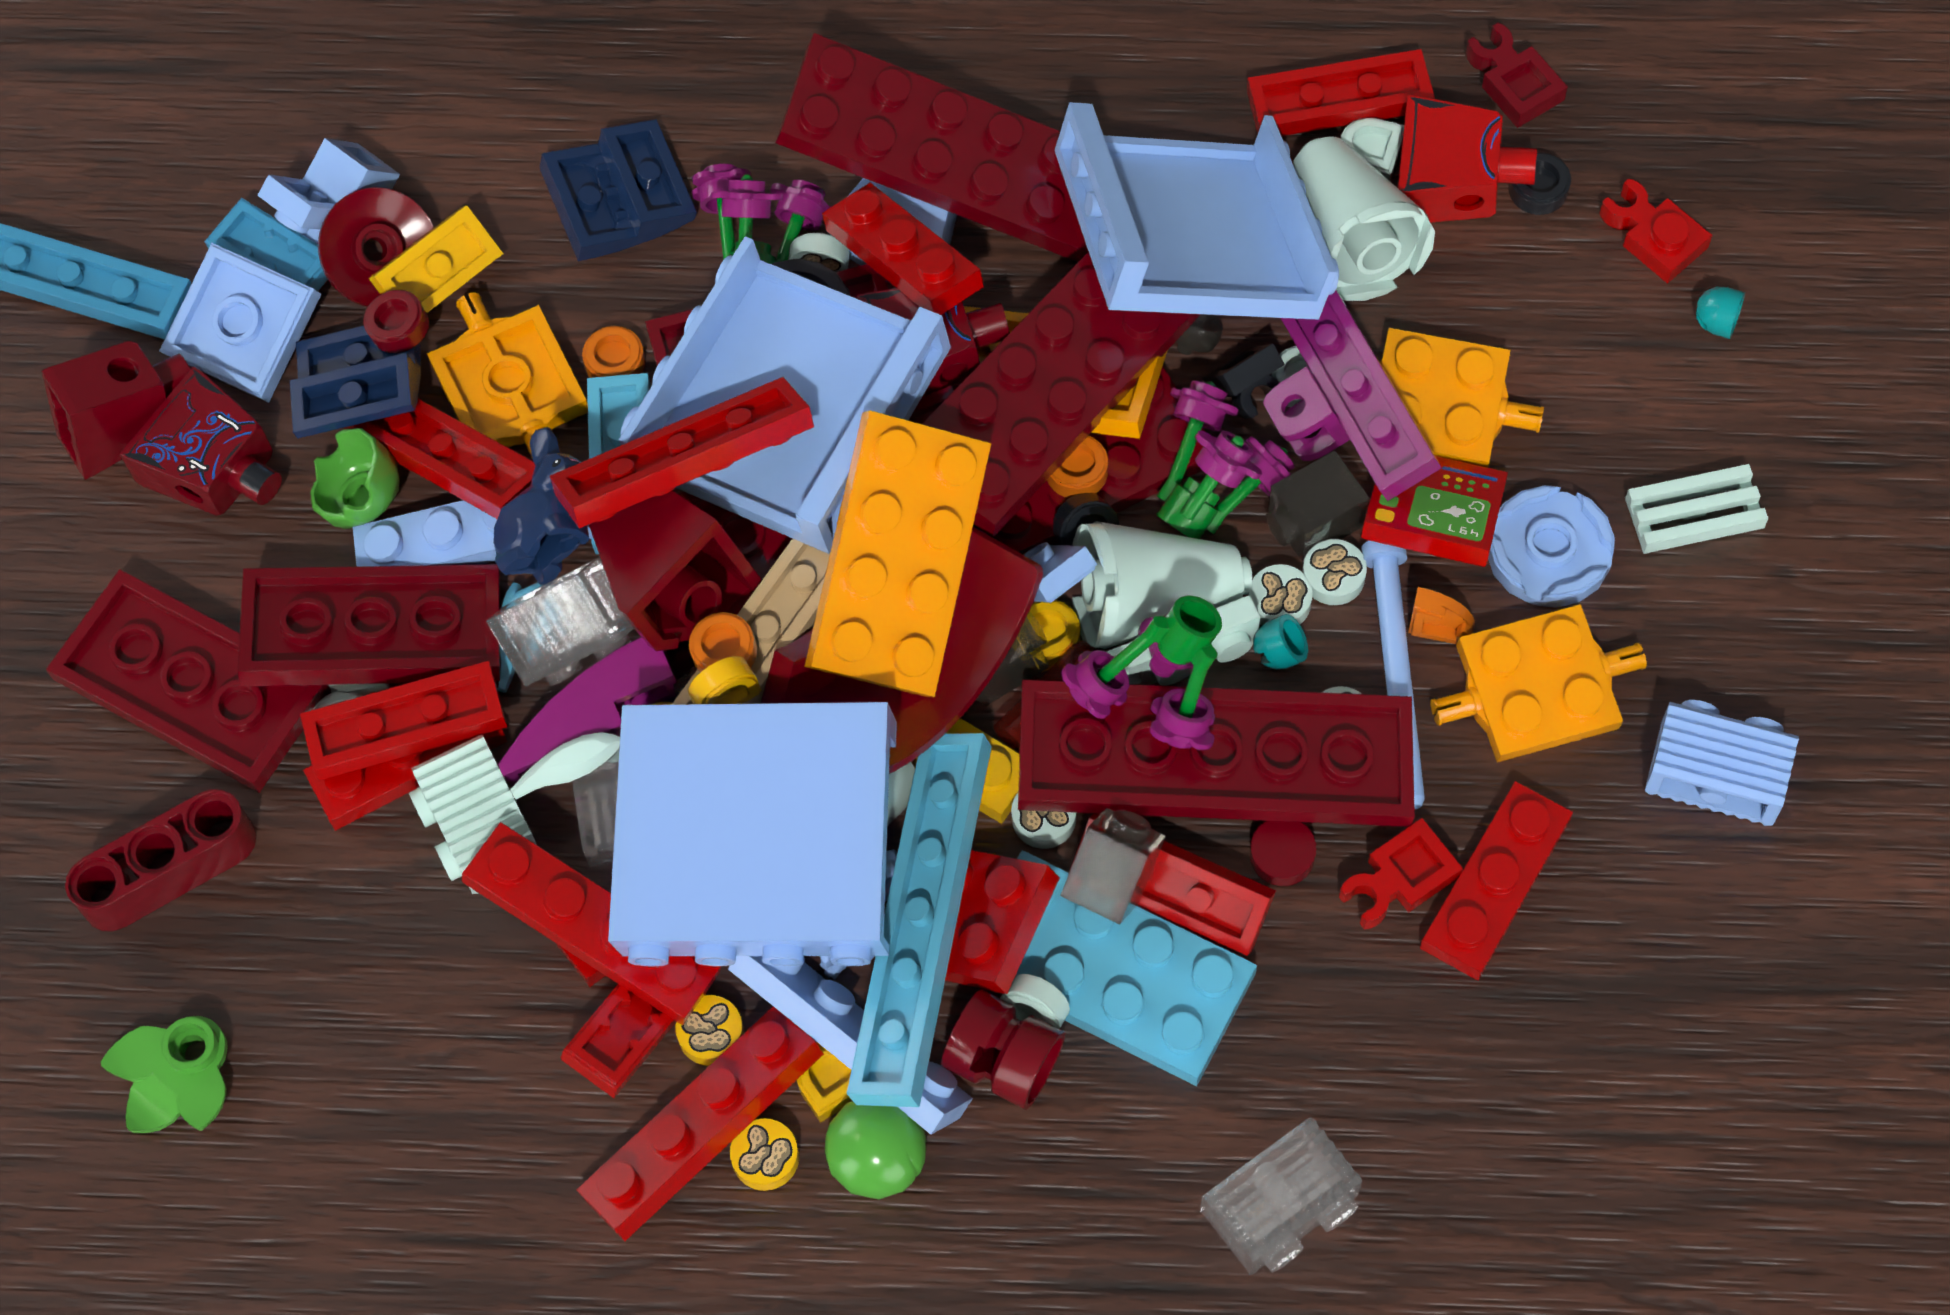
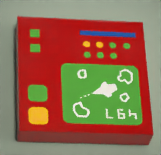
M1435 456L1442 467L1440 470L1389 501L1382 495L1375 483L1363 525L1362 539L1486 567L1508 472Z

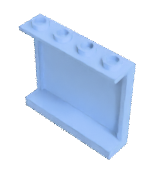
M1069 102L1054 151L1109 310L1319 320L1328 295H1332L1337 288L1339 268L1336 259L1330 255L1322 236L1320 220L1315 218L1306 197L1305 184L1302 179L1298 178L1290 158L1288 143L1283 141L1273 116L1264 115L1254 145L1103 135L1093 104Z
M745 236L734 255L727 256L722 261L716 274L715 285L704 303L696 306L689 314L684 328V335L671 356H665L658 364L653 376V385L639 407L632 408L625 417L619 442L623 445L780 377H784L810 406L814 428L791 437V439L781 445L767 447L735 461L723 470L709 472L675 488L830 554L862 412L871 410L909 420L951 349L943 317L919 307L912 321L764 262L760 260L753 239Z
M888 702L622 705L608 936L610 944L622 956H628L629 963L650 967L669 964V956H695L696 963L706 966L734 965L736 963V956H762L763 963L774 966L801 965L803 963V956H830V962L836 965L863 966L871 963V956H889L890 946L884 938L890 747H896L897 721Z

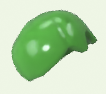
M362 428L338 431L335 435L338 443L337 450L329 456L317 457L314 461L316 481L310 492L312 508L334 527L351 529L373 521L391 505L399 491L398 467L393 455L375 437Z
M850 1101L833 1118L826 1133L825 1155L831 1175L854 1195L880 1200L904 1192L914 1182L915 1177L921 1173L926 1159L925 1130L898 1107L856 1105L853 1101Z

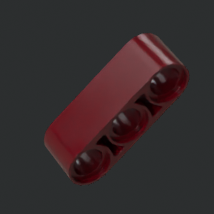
M218 789L201 792L80 859L71 867L66 876L65 889L67 897L92 927L101 931H116L125 928L241 863L251 854L255 847L257 835L254 825L238 800L231 793ZM233 820L230 828L225 833L216 837H208L211 827L217 822ZM165 852H174L173 858L166 866L159 869H150L151 863L157 856ZM108 884H115V889L108 898L97 903L92 902V897L98 889Z

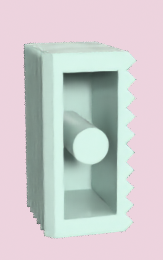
M479 735L411 768L420 787L409 792V795L425 828L437 822L446 841L434 847L451 881L462 877L463 871L500 822L536 844L483 735ZM470 888L472 894H478V892Z

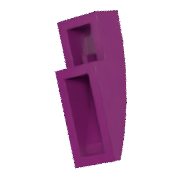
M640 637L618 648L582 672L555 695L519 734L498 764L503 777L513 787L541 758L563 743L582 735L604 732L620 737L622 705H651L678 696L682 688L666 650L655 651Z

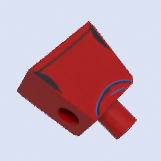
M1407 95L1398 189L1427 214L1430 223L1491 217L1496 214L1498 183L1535 184L1537 148L1502 147L1503 115L1497 111Z

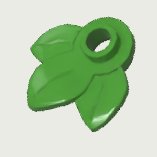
M189 1016L175 1021L167 1029L154 1026H140L123 1036L107 1051L101 1061V1066L117 1077L134 1082L130 1089L126 1107V1127L130 1132L150 1133L160 1131L173 1124L180 1115L193 1128L202 1131L217 1117L223 1108L227 1088L220 1068L225 1061L228 1045L224 1032L214 1021L203 1016ZM192 1043H205V1051L196 1060L185 1059L186 1049Z

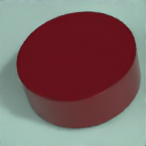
M391 290L379 295L369 304L364 314L363 323L367 334L380 350L388 353H401L412 349L422 341L429 327V317L414 294L405 290Z
M1266 821L1257 828L1251 841L1250 861L1254 871L1261 879L1276 886H1290L1299 883L1311 872L1316 856V841L1312 832L1302 822Z

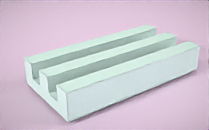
M1746 464L1628 489L1625 500L1643 554L1765 528L1768 516L1765 507L1760 508L1759 499L1761 496L1758 487L1752 486L1751 478L1753 473L1750 465ZM1737 489V490H1733V491H1729V492H1724V493H1719V494H1715V495H1710V496L1700 497V498L1691 499V500H1686V501H1682V502H1677V503L1667 504V505L1658 506V507H1653V508H1649V509H1644V508H1647V507H1652V506H1657V505H1661V504L1671 503V502H1675V501H1680V500L1690 499V498H1694V497L1704 496V495H1708V494H1713V493L1723 492V491H1727V490ZM1743 506L1744 512L1661 530L1651 531L1650 525L1681 518L1684 520L1705 516L1709 512Z

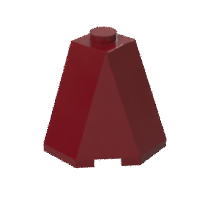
M674 491L662 496L651 497L623 509L607 520L589 524L618 609L647 645L655 651L678 648V643L689 640L694 627L711 614L726 612L737 615L762 581L719 522Z

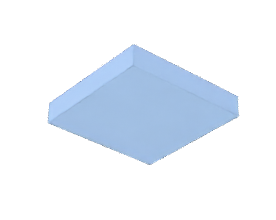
M211 243L159 352L169 357L180 353L188 366H194L203 373L269 403L296 348V342L300 340L320 299L321 293Z

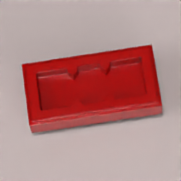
M618 984L564 1048L561 1060L612 1098H615L676 1021Z

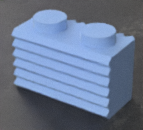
M1686 700L1681 705L1669 702L1661 722L1644 791L1649 795L1658 794L1661 798H1671L1675 802L1683 801L1687 805H1697L1701 809L1709 808L1713 812H1723L1726 816L1735 815L1739 819H1748L1752 823L1761 822L1764 826H1772L1786 798L1799 736L1784 732V728L1780 723L1768 718L1751 717L1744 722L1719 715L1720 712L1717 707L1704 701Z

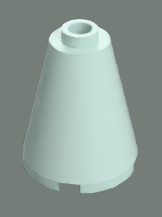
M1323 137L1305 144L1294 159L1293 166L1298 178L1302 179L1305 184L1306 197L1315 218L1320 220L1322 236L1330 255L1337 261L1339 268L1337 291L1345 301H1366L1388 294L1398 288L1393 281L1395 278L1404 273L1408 268L1415 275L1424 266L1433 250L1435 230L1427 214L1342 139Z
M1098 521L1093 524H1081L1077 528L1073 541V546H1086L1098 564L1095 566L1094 571L1081 580L1082 596L1072 597L1073 609L1080 622V635L1085 645L1089 648L1101 647L1107 649L1135 640L1139 636V626L1146 618L1166 615L1176 600L1182 596H1197L1218 608L1243 598V595H1247L1251 591L1252 570L1247 557H1241L1236 546L1231 544Z

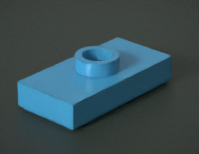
M243 198L237 202L204 241L208 249L211 243H214L316 291H319L328 280L320 264L318 245L286 227L276 218Z

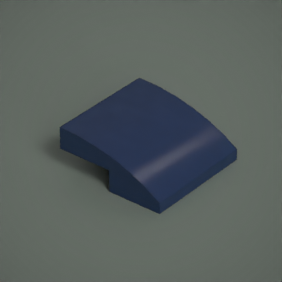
M657 119L603 128L600 132L598 144L542 153L539 168L578 261L612 254L650 241L693 221L696 217L697 211Z
M364 326L296 342L298 379L290 380L293 433L297 438L416 410L421 379L420 343L405 352H384L374 344Z

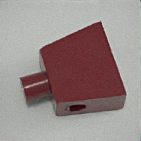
M126 341L41 370L56 435L84 480L95 476L122 460L119 453L190 371V367L180 353L151 365L138 343Z

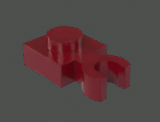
M1498 22L1492 27L1490 40L1497 47L1495 49L1484 48L1475 37L1468 40L1466 49L1468 62L1474 68L1487 72L1484 74L1482 88L1517 128L1565 100L1568 86L1533 46L1518 54L1512 47V33L1503 24Z

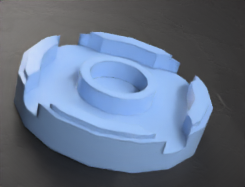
M1544 485L1522 490L1502 504L1499 509L1488 560L1493 575L1510 594L1531 605L1557 608L1579 603L1599 589L1612 565L1615 537L1608 517L1592 499L1578 492L1574 496L1568 492H1560L1561 487Z

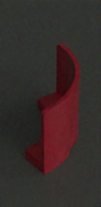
M972 528L935 697H925L804 667L812 629L796 641L774 651L761 704L888 702L897 721L896 747H890L889 774L920 756L945 735L964 715L990 682L1008 654L1028 616L1043 577V568L1030 558L980 530Z

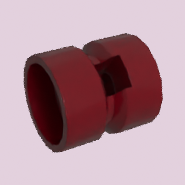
M980 989L970 999L955 1024L946 1044L941 1066L974 1084L979 1083L985 1078L991 1081V1092L1027 1110L1045 1086L1062 1050L1066 1033L1033 1015L1023 1020L1017 1019L1014 1005Z

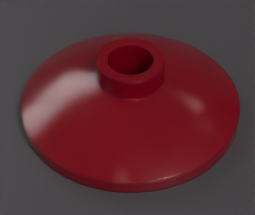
M374 187L352 192L340 199L331 208L322 222L318 237V255L321 267L328 281L342 296L358 305L368 307L376 297L381 295L369 280V277L434 227L425 211L414 200L398 191ZM368 239L378 241L382 247V256L378 261L368 259L364 253V244Z

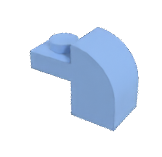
M324 138L303 179L268 175L257 196L277 210L274 217L280 223L318 245L322 222L331 208L340 199L352 192L365 188L393 189L400 174L358 143Z

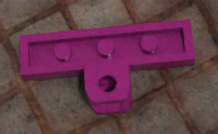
M1337 289L1332 295H1328L1319 320L1281 318L1308 367H1304L1276 385L1266 395L1263 404L1281 436L1290 442L1295 453L1302 461L1318 459L1351 440L1378 489L1387 501L1442 468ZM1302 399L1285 413V408L1291 401ZM1321 428L1315 437L1304 438Z

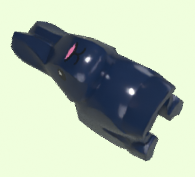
M549 427L535 430L531 436L530 448L535 464L531 485L502 507L494 526L493 538L496 551L495 562L498 569L505 575L532 574L540 585H546L556 579L563 567L562 560L576 550L580 544L585 545L590 540L587 525L578 528L555 496L550 475L579 464L581 461L570 454L560 453L558 440Z

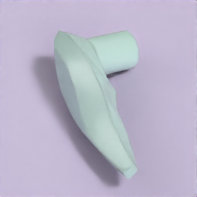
M598 732L582 735L563 743L541 758L511 788L512 795L517 800L541 787L568 783L585 776L605 762L619 763L620 737Z

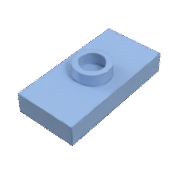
M1045 542L1024 554V556L1037 562L1043 568V577L1034 602H1053L1094 571L1095 566L1098 565L1086 546L1049 545Z

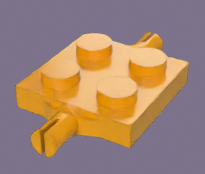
M468 293L475 314L463 295L458 299L456 307L460 310L469 330L465 331L456 341L427 353L431 366L458 421L507 448L525 443L532 457L530 440L535 430L549 427L552 430L561 424L588 413L587 400L539 305L512 317L494 318L491 320L479 293Z
M1394 328L1388 329L1383 358L1380 363L1435 456L1488 468L1492 445L1500 433L1502 425L1536 431V433L1540 431L1544 406L1538 407L1507 401L1508 392L1505 377L1511 350Z
M1579 604L1459 637L1456 647L1466 673L1465 691L1438 699H1431L1430 706L1432 715L1436 714L1434 720L1438 726L1474 716L1476 722L1487 733L1496 762L1498 763L1619 729L1623 719L1612 691V677L1639 669H1646L1645 654L1640 655L1643 651L1640 643L1604 653L1602 648L1593 639L1582 606Z

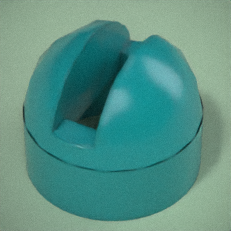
M1719 286L1705 291L1697 301L1696 317L1701 327L1713 335L1731 339L1742 309L1745 292Z
M1283 614L1267 621L1254 635L1253 650L1258 654L1264 653L1261 657V663L1264 666L1276 670L1289 668L1305 661L1308 657V643L1305 633L1298 621L1289 614Z

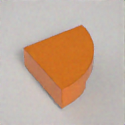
M1421 587L1417 588L1408 633L1412 636L1457 644L1459 637L1473 634L1475 620L1465 606L1439 592Z

